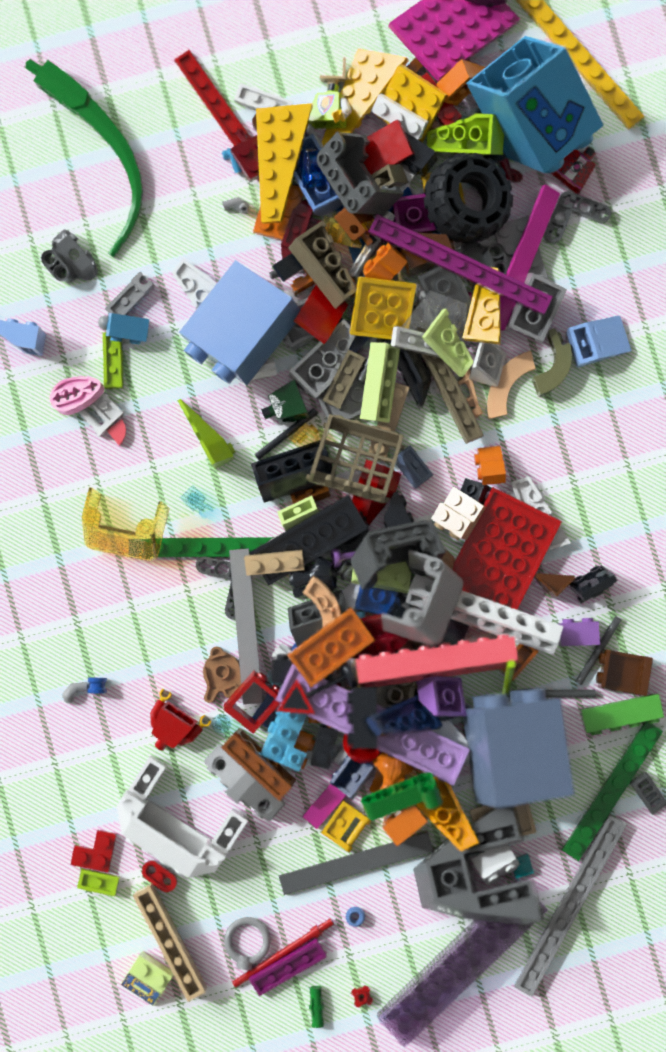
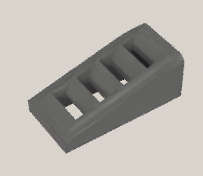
M643 772L630 782V785L651 815L666 806L665 798L647 772ZM645 781L648 782L645 786L639 789L638 786L640 784H642ZM649 787L652 788V790L643 795V791H645ZM654 793L656 794V796H655L654 798H652L651 800L647 801L646 798H648L649 796H651V795L654 794ZM660 799L661 802L652 808L651 804Z

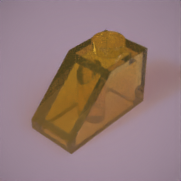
M332 214V217L324 216L325 229L328 235H331L334 243L361 248L360 240H351L335 220L334 216L336 214Z

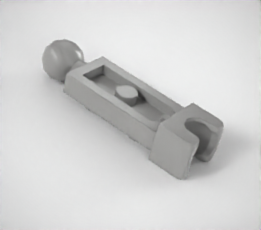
M141 271L138 272L131 279V282L109 303L105 310L108 313L128 315L154 289L155 284L152 281L144 285L141 284L144 275ZM103 315L98 320V326L102 330H107L108 315Z

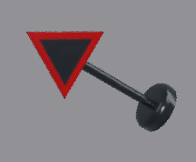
M347 662L339 666L342 676L306 694L296 679L276 712L315 714L307 698L343 680L351 688L358 686L351 667Z

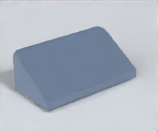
M411 445L398 454L396 466L415 489L433 476V473Z

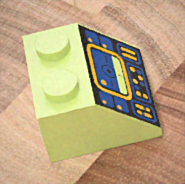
M142 951L121 985L154 1006L171 980L173 973L170 968Z

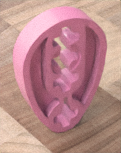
M86 376L64 379L58 382L52 389L50 394L51 405L60 414H75L93 404L103 394L104 385L98 379Z

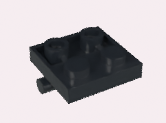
M600 565L591 568L590 572L585 575L577 576L569 586L579 596L577 599L582 604L591 598L594 599L600 596L604 590L613 586L618 580L612 572Z

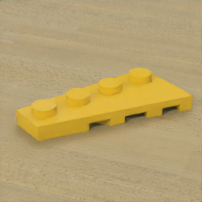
M477 284L475 285L462 337L465 341L501 345L500 295Z

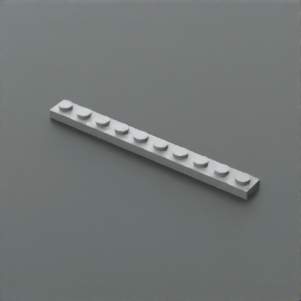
M610 814L608 815L515 982V988L531 997L533 996L627 824Z

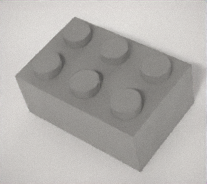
M528 273L524 283L553 296L544 316L516 303L506 327L536 341L543 342L567 289L534 273Z

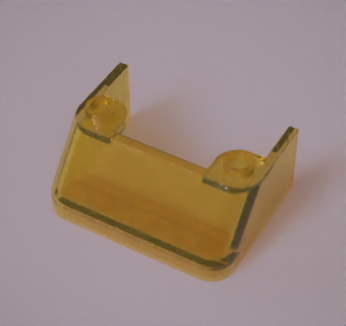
M89 487L82 512L85 546L91 550L146 562L154 561L159 554L170 508L163 502L158 501L154 520L147 518L140 520L135 532L100 525L101 513L98 507L102 494Z

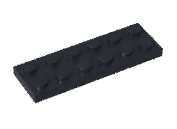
M348 494L249 552V555L303 550L304 565L367 530L368 525ZM294 571L262 574L269 586Z

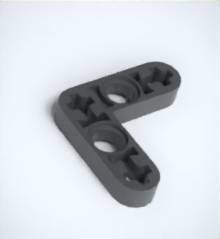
M565 191L558 199L545 232V240L552 245L560 242L571 213L596 223L604 224L611 217V209L602 203L570 191ZM566 197L570 198L568 205L564 204L565 200L563 199H566ZM576 200H579V202L576 205V209L573 208V203H575ZM587 203L590 206V210L588 212L581 211L580 204ZM594 207H597L595 210L596 212H594V214L591 215V212L593 211ZM604 210L606 216L600 218L599 213ZM562 213L566 219L562 223L557 222L555 215ZM555 226L559 227L556 232L558 237L551 239L549 233L553 232Z
M200 557L196 561L198 572L231 580L225 606V615L229 619L235 620V615L233 617L228 612V609L232 608L234 602L230 603L231 598L234 600L230 562L210 557ZM204 560H207L209 565H213V561L217 562L214 567L215 573H211V568H206L205 571H202V567L199 564L203 563ZM221 564H226L229 568L228 573L225 575H221L218 572V567Z

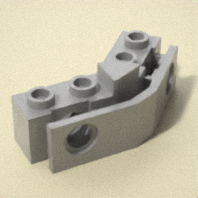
M219 743L204 760V763L208 766L207 769L214 776L217 775L221 779L220 782L228 788L224 793L236 804L241 801L248 808L252 807L260 818L271 821L286 803L283 799L278 801L221 748L223 745Z

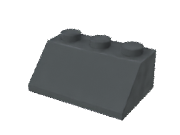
M340 590L333 594L338 601L341 614L348 610L343 591ZM312 600L288 608L289 628L297 647L323 628L320 610Z

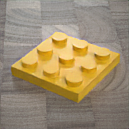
M403 64L397 66L384 93L385 96L429 121L421 139H419L422 143L448 95ZM374 114L375 116H377L378 118H380L381 120H383V121L386 122L387 124H390L388 121H386V120H384L383 118L379 117L378 115Z
M359 276L350 334L392 339L393 327L398 326L409 329L416 284Z

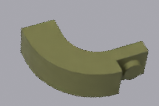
M556 328L548 330L546 334L554 355L552 368L532 378V383L538 397L555 390L566 378L571 367L572 350L570 343L562 345V335L556 331Z

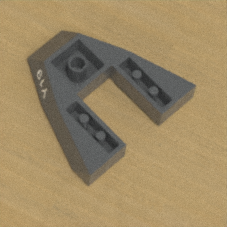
M516 805L494 808L470 824L479 842L478 844L460 852L447 839L413 868L422 908L473 920L522 925L544 921L535 880L530 879L477 892L469 860L470 854L525 841Z

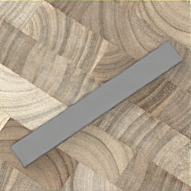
M249 549L229 550L241 684L254 670L257 673L260 672L251 575L246 576L244 556L249 555ZM255 682L242 695L243 705L263 703L261 687Z

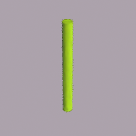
M513 660L507 662L502 694H507V698L510 694L515 668Z

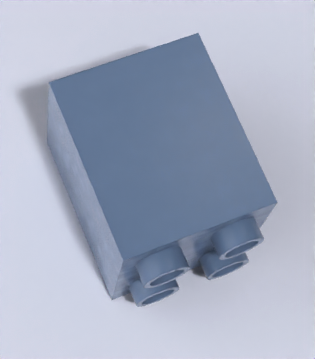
M545 688L510 691L511 701L509 702L507 694H486L472 697L474 707L466 708L467 716L463 717L468 749H470L469 763L475 802L501 808L574 796L560 698H546Z

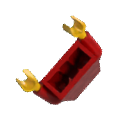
M165 689L160 690V699L156 701L150 712V725L153 728L151 734L157 738L154 745L161 751H164L167 745L174 749L177 745L184 746L193 742L203 731L202 728L211 724V720L206 725L202 723V718L206 716L203 715L200 717L199 724L197 725V720L168 702L172 697L171 692H169L168 697H162Z

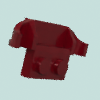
M306 199L300 202L292 211L281 242L282 259L292 253L288 247L297 237L321 222V220L312 218L313 210ZM325 222V224H326L325 229H326V231H327V230H328V227H329V223Z
M383 614L359 618L374 641L351 657V659H360L362 655L376 657L382 652L394 654L396 650L400 649L408 641V638L384 631L382 623Z

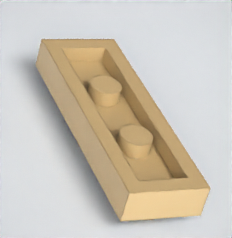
M303 550L244 556L246 576L305 569Z

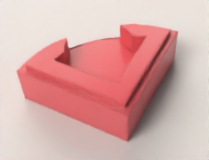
M122 419L107 430L119 446L124 442L126 436V425Z

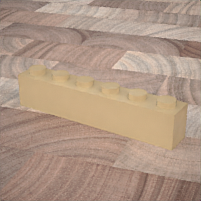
M151 883L133 894V898L187 1002L204 994L207 990V985L155 886Z

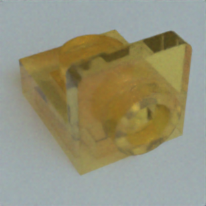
M305 423L289 437V440L294 446L297 443L301 445L308 438L307 434L309 433L317 441L319 439L317 435L319 431L313 424L309 426Z

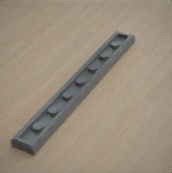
M428 832L408 837L398 846L394 842H390L279 875L283 894L286 895L433 852Z

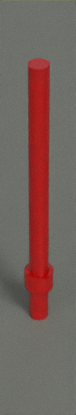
M329 918L320 925L313 926L308 933L256 965L252 970L233 980V986L235 988L248 981L252 975L284 958L311 939L323 935L322 932L335 925L333 920Z

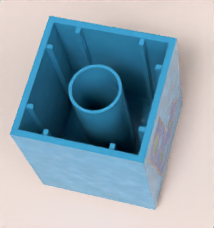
M524 36L466 83L482 114L496 115L504 134L503 153L506 155V158L542 173H552L561 168L564 164L563 158L574 149L579 150L588 146L593 141V134L604 126L567 48Z

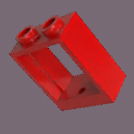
M255 670L225 702L223 708L225 712L252 734L256 732L280 704L275 699L281 689L278 685H272L268 682L267 676L262 672L257 673ZM254 682L275 698L257 720L235 704Z

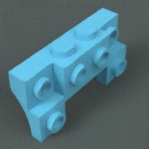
M276 712L277 716L275 721H272L268 727L269 734L260 755L299 772L307 753L293 748L307 715L303 713Z

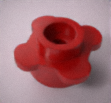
M364 985L363 987L352 989L351 995L354 996L355 1007L360 1008L364 1004H372L373 998L370 996L369 986Z

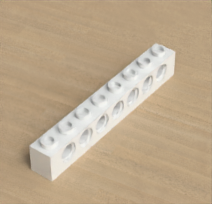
M415 574L406 603L424 609L434 580ZM463 590L451 617L453 620L498 636H514L515 642L554 655L563 626Z

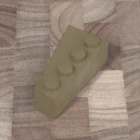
M323 220L297 237L288 248L336 309L349 300L357 288L347 268H344L341 262L342 257L339 252H336L333 245L334 241L331 235H328L325 229L326 224Z

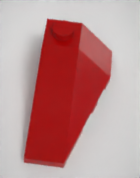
M366 459L364 468L371 469L373 461ZM377 463L374 471L389 474L390 468ZM393 471L386 494L389 500L394 492H396L402 474ZM362 472L358 483L366 485L369 474ZM373 475L370 487L384 490L387 479ZM353 495L352 498L357 509L367 518L368 525L372 523L387 504Z

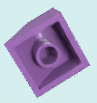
M431 676L417 681L419 701L434 716H467L461 677Z

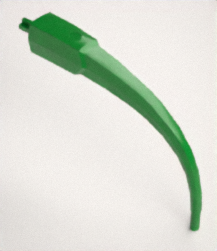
M29 59L25 62L24 68L36 76L33 80L36 86L90 125L117 155L128 176L132 192L131 207L124 228L108 252L114 258L128 239L141 210L143 197L142 179L133 150L113 121L91 98L90 93L81 84L48 59L43 66Z

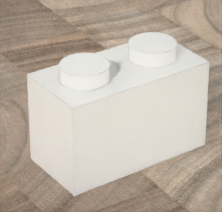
M508 845L486 850L472 859L486 885L496 883L502 875L512 873L520 865Z

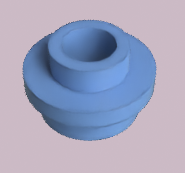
M351 907L346 912V921L349 925L358 927L365 921V913L360 907ZM352 914H359V918L354 920Z

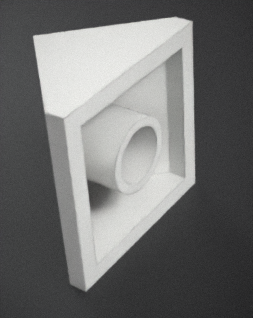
M479 342L469 380L494 387L498 386L507 353L497 344Z

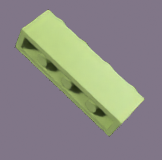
M371 342L360 419L390 423L400 348L391 347V344Z

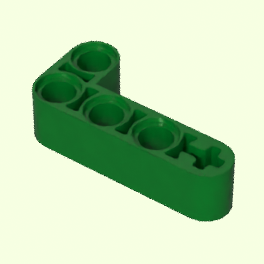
M431 772L422 773L370 793L361 800L369 820H377L421 802H424L427 809H435L442 804L440 790Z

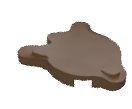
M215 646L210 650V656L203 666V677L207 684V690L204 695L205 702L212 703L219 692H223L226 698H230L241 685L238 660L231 654L224 652L219 646Z

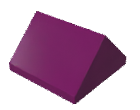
M425 194L401 197L393 205L395 223L416 233L436 230L435 223H431L427 217L429 212L428 209H425L424 205Z

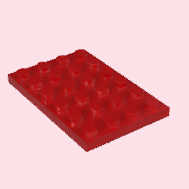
M492 487L484 503L486 508L468 539L465 540L452 570L462 578L463 591L518 610L562 521Z

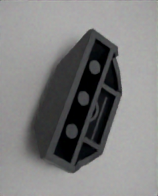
M385 339V343L391 344L392 339ZM400 349L397 368L406 385L410 387L409 391L420 410L424 406L432 376L422 361L424 359L421 353Z

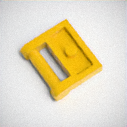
M343 800L321 833L350 853L353 848L352 845L365 826L369 825L372 820H369L366 815ZM355 817L360 819L348 839L343 841L341 838Z

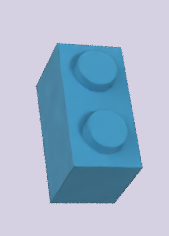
M109 313L106 336H111L110 340L122 342V338L130 339L129 343L141 345V341H147L150 319Z

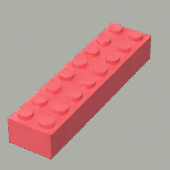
M500 635L497 636V639L493 640L485 637L477 639L478 642L472 643L469 640L459 641L458 645L450 646V643L439 644L438 648L431 649L430 646L419 647L417 651L403 649L399 650L397 654L382 652L376 657L362 655L360 659H356L360 688H375L416 682L431 676L451 677L506 669L509 660H513L516 667L518 657L514 636Z

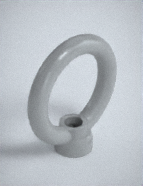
M242 917L235 920L229 925L224 936L225 950L229 957L237 962L236 968L241 970H252V964L261 961L266 956L271 944L270 933L263 922L253 917ZM243 925L256 927L263 937L260 951L251 957L239 955L232 946V936L235 930Z

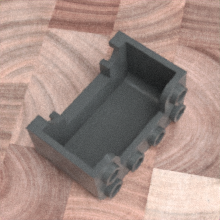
M337 131L317 155L318 166L349 213L384 215L404 193L399 186L389 188L388 185H383L379 188L364 165V161L369 157L365 153V148L370 143L366 135Z
M427 520L369 532L351 558V565L362 590L374 587L378 580L376 573L379 570H383L387 565L406 561L412 574L427 575L426 572L409 567L408 552L413 550L440 560L442 559L446 550L434 525Z

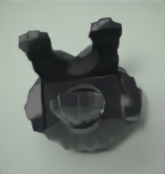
M322 556L317 558L315 564L304 565V570L290 573L289 582L290 586L294 587L293 595L295 598L305 596L303 592L313 575L325 583L332 592L337 588L336 570L333 567V563Z

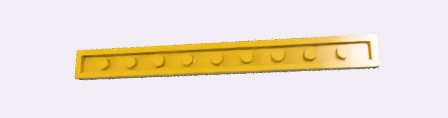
M516 0L553 44L567 48L578 73L628 130L644 118L640 110L544 0Z

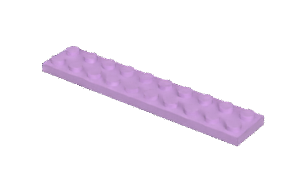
M292 664L275 700L282 703L296 679L305 694L329 681L322 679L313 687H310L295 665ZM333 685L307 698L315 714L305 715L347 735L348 732H351L350 724H347V712H350V704H347V692L350 691ZM377 705V713L385 710V708ZM433 731L377 737L376 748L423 772H431L434 777L453 786L470 750Z

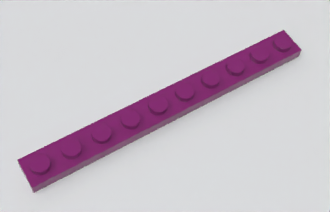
M378 214L370 227L369 234L543 316L553 297Z

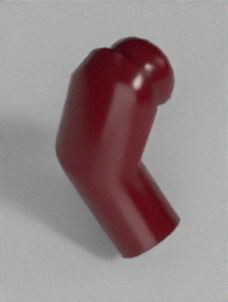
M503 159L499 162L506 172L505 177L507 180L514 183L522 181V173L511 168L509 159Z

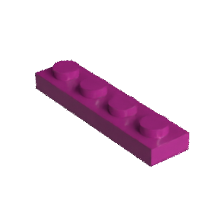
M316 938L249 977V981L258 996H261L327 958L326 952Z

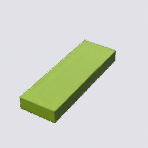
M102 332L104 389H124L122 342L110 340L111 336H106V332Z

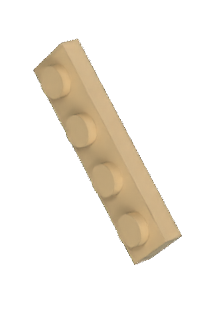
M395 382L390 423L378 422V427L387 431L396 430L410 388L409 386ZM372 441L368 452L375 454L378 443ZM382 444L379 455L387 457L390 446Z

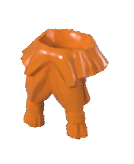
M384 752L380 753L373 760V764L377 769L369 791L373 793L404 781L405 776L411 773L414 767Z

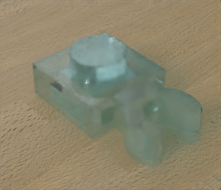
M194 485L180 497L193 512L198 508L199 515L203 519L207 518L203 514L204 509L208 508L211 512L214 511L210 505L203 503L207 498Z

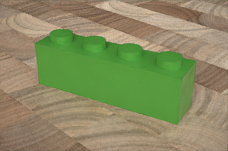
M658 693L581 709L586 733H591V736L602 734V730L610 729V732L621 730V726L629 725V728L641 726L640 722L648 721L649 724L660 722V718L664 717Z

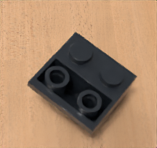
M398 491L394 492L383 519L386 528L415 522L411 512L407 513L405 509L407 503L403 494L399 495Z

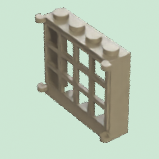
M329 414L327 423L324 422L323 424L325 429L310 475L307 474L306 479L309 482L366 499L388 503L389 498L386 497L399 451H403L405 447L401 445L404 435L395 431L383 430L378 426L366 425L358 420H349L340 415ZM330 429L343 433L340 444L326 440ZM347 434L361 438L358 449L344 445ZM365 439L378 443L375 454L362 450ZM325 444L339 448L335 459L322 455ZM382 444L396 448L393 459L379 455ZM342 449L356 453L353 464L339 460ZM360 455L374 458L371 469L357 466ZM320 460L334 464L330 475L317 471ZM377 460L391 463L389 474L374 471ZM337 465L351 469L348 480L334 476ZM355 470L369 474L366 485L352 481ZM373 475L387 479L384 490L370 487Z

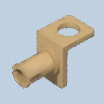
M343 57L342 76L320 75V81L327 83V89L330 83L338 85L340 82H345L346 57Z

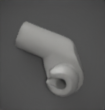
M240 197L222 202L225 211L234 208L245 214L250 209L248 202Z
M88 682L69 684L62 693L64 702L70 704L74 701L73 699L77 692L88 691Z

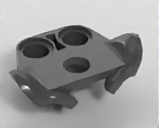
M63 229L53 238L51 243L52 249L42 253V264L57 281L70 283L78 278L86 281L95 278L98 269L91 253L88 250L84 252L76 242L78 237L66 229ZM73 249H77L79 252V257L76 260H72L70 257V252ZM54 255L55 261L51 264L50 257ZM64 269H66L67 275L65 278L62 277V271Z
M476 242L474 244L464 243L460 246L461 254L489 267L498 268L501 273H507L509 263L505 250L500 243L493 242L489 246H482ZM490 250L494 251L496 256H493ZM467 280L472 291L474 292L476 284Z

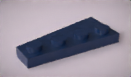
M419 695L378 712L366 720L377 737L439 730L443 726L438 717L434 716L419 701Z

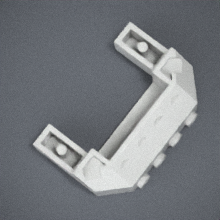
M151 755L116 807L122 835L130 843L140 846L147 854L157 857L164 865L174 868L175 872L183 877L191 878L216 872L249 818L232 808L213 840L205 837L147 799L168 765Z

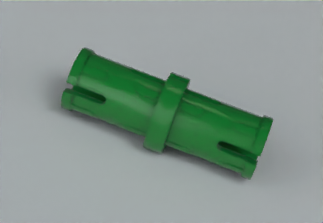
M319 985L309 987V1010H311L312 1028L324 1027L322 987Z

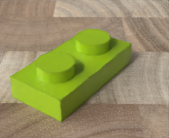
M82 868L77 889L115 897L120 876Z

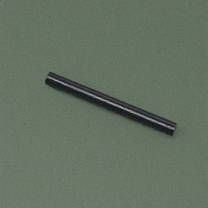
M313 408L308 412L310 418L296 421L254 454L255 457L260 460L318 415L316 409Z

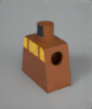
M344 208L334 216L351 240L356 241L362 238L367 247L377 241L373 235L369 234L370 227L374 221L373 215L352 214Z

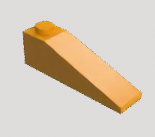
M434 777L441 793L442 804L435 809H427L424 802L418 803L416 806L460 852L478 844L479 842L451 785Z

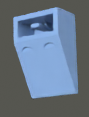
M620 315L569 327L565 332L577 368L632 351Z
M10 318L7 321L0 320V336L23 353L43 355L46 333L41 327L37 326V323L27 321L26 324H22L18 320Z

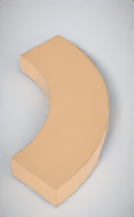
M531 351L514 357L503 366L498 386H491L487 397L488 419L507 415V397L512 385L522 375L535 370Z
M313 575L303 594L308 596L320 610L324 628L341 615V609L332 591L325 583Z

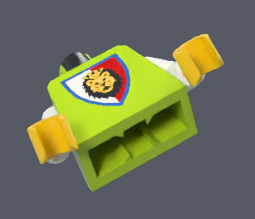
M330 83L328 84L327 92L315 94L311 102L313 109L308 120L314 129L346 128L347 117L351 114L352 109L348 100L338 92L339 86L337 84Z

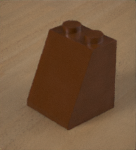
M418 233L455 250L454 242L452 239H448L447 234ZM397 247L398 251L408 261L405 269L409 278L437 267V265Z

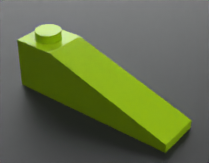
M474 114L466 119H460L455 123L427 132V146L436 152L503 155L504 134L495 114Z
M182 399L177 400L214 469L235 459L233 454L236 451L231 442L227 444L225 439Z

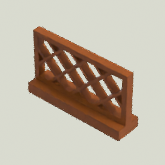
M241 728L234 732L221 747L278 801L286 795L297 780L276 761L260 755L262 747Z

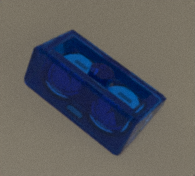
M305 147L300 153L299 162L303 188L326 185L325 175L317 163L319 149Z

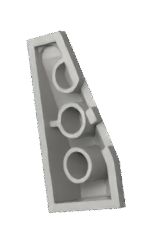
M344 319L335 327L325 344L320 341L289 370L288 376L295 380L296 384L303 391L315 399L330 386L356 336L350 334L351 326Z

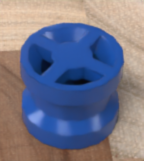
M88 678L90 687L87 693H107L105 688L107 678Z

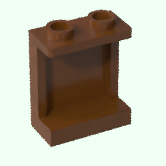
M604 649V652L600 653L599 657L601 670L597 672L596 683H598L599 688L647 696L653 657Z

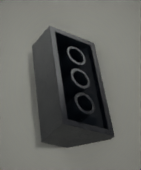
M321 440L251 463L264 503L318 485L309 482L306 476L311 473ZM324 446L322 455L329 457L327 449ZM320 460L317 471L330 475L333 468L332 463Z

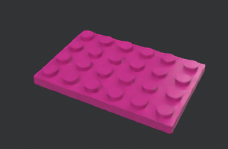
M420 0L389 22L388 27L437 81H440L461 59L466 61L516 25L520 18L506 3L488 7L465 0Z

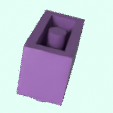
M582 618V622H574V619H562V623H557L563 626L558 646L600 645L599 621L593 622V618Z

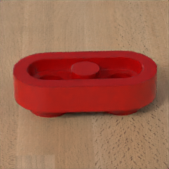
M149 860L143 865L142 875L146 880L163 892H171L175 889L178 881L173 872L156 860ZM149 867H155V873H151ZM165 878L171 879V884L167 885L164 882Z

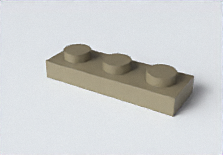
M348 349L322 400L323 402L340 410L365 361V357Z

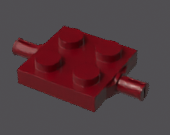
M240 129V131L236 132V135L241 140V143L230 148V153L248 181L252 182L259 178L257 135L248 138L243 129Z

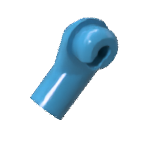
M230 148L223 150V159L231 160L234 173L241 172V168L230 153Z

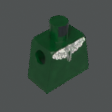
M295 380L269 394L268 398L271 405L261 409L265 420L276 416L279 424L310 418Z

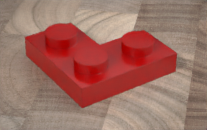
M98 829L93 848L74 845L70 865L108 873L117 833Z

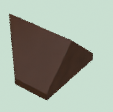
M536 573L534 579L551 598H555L575 579V575Z

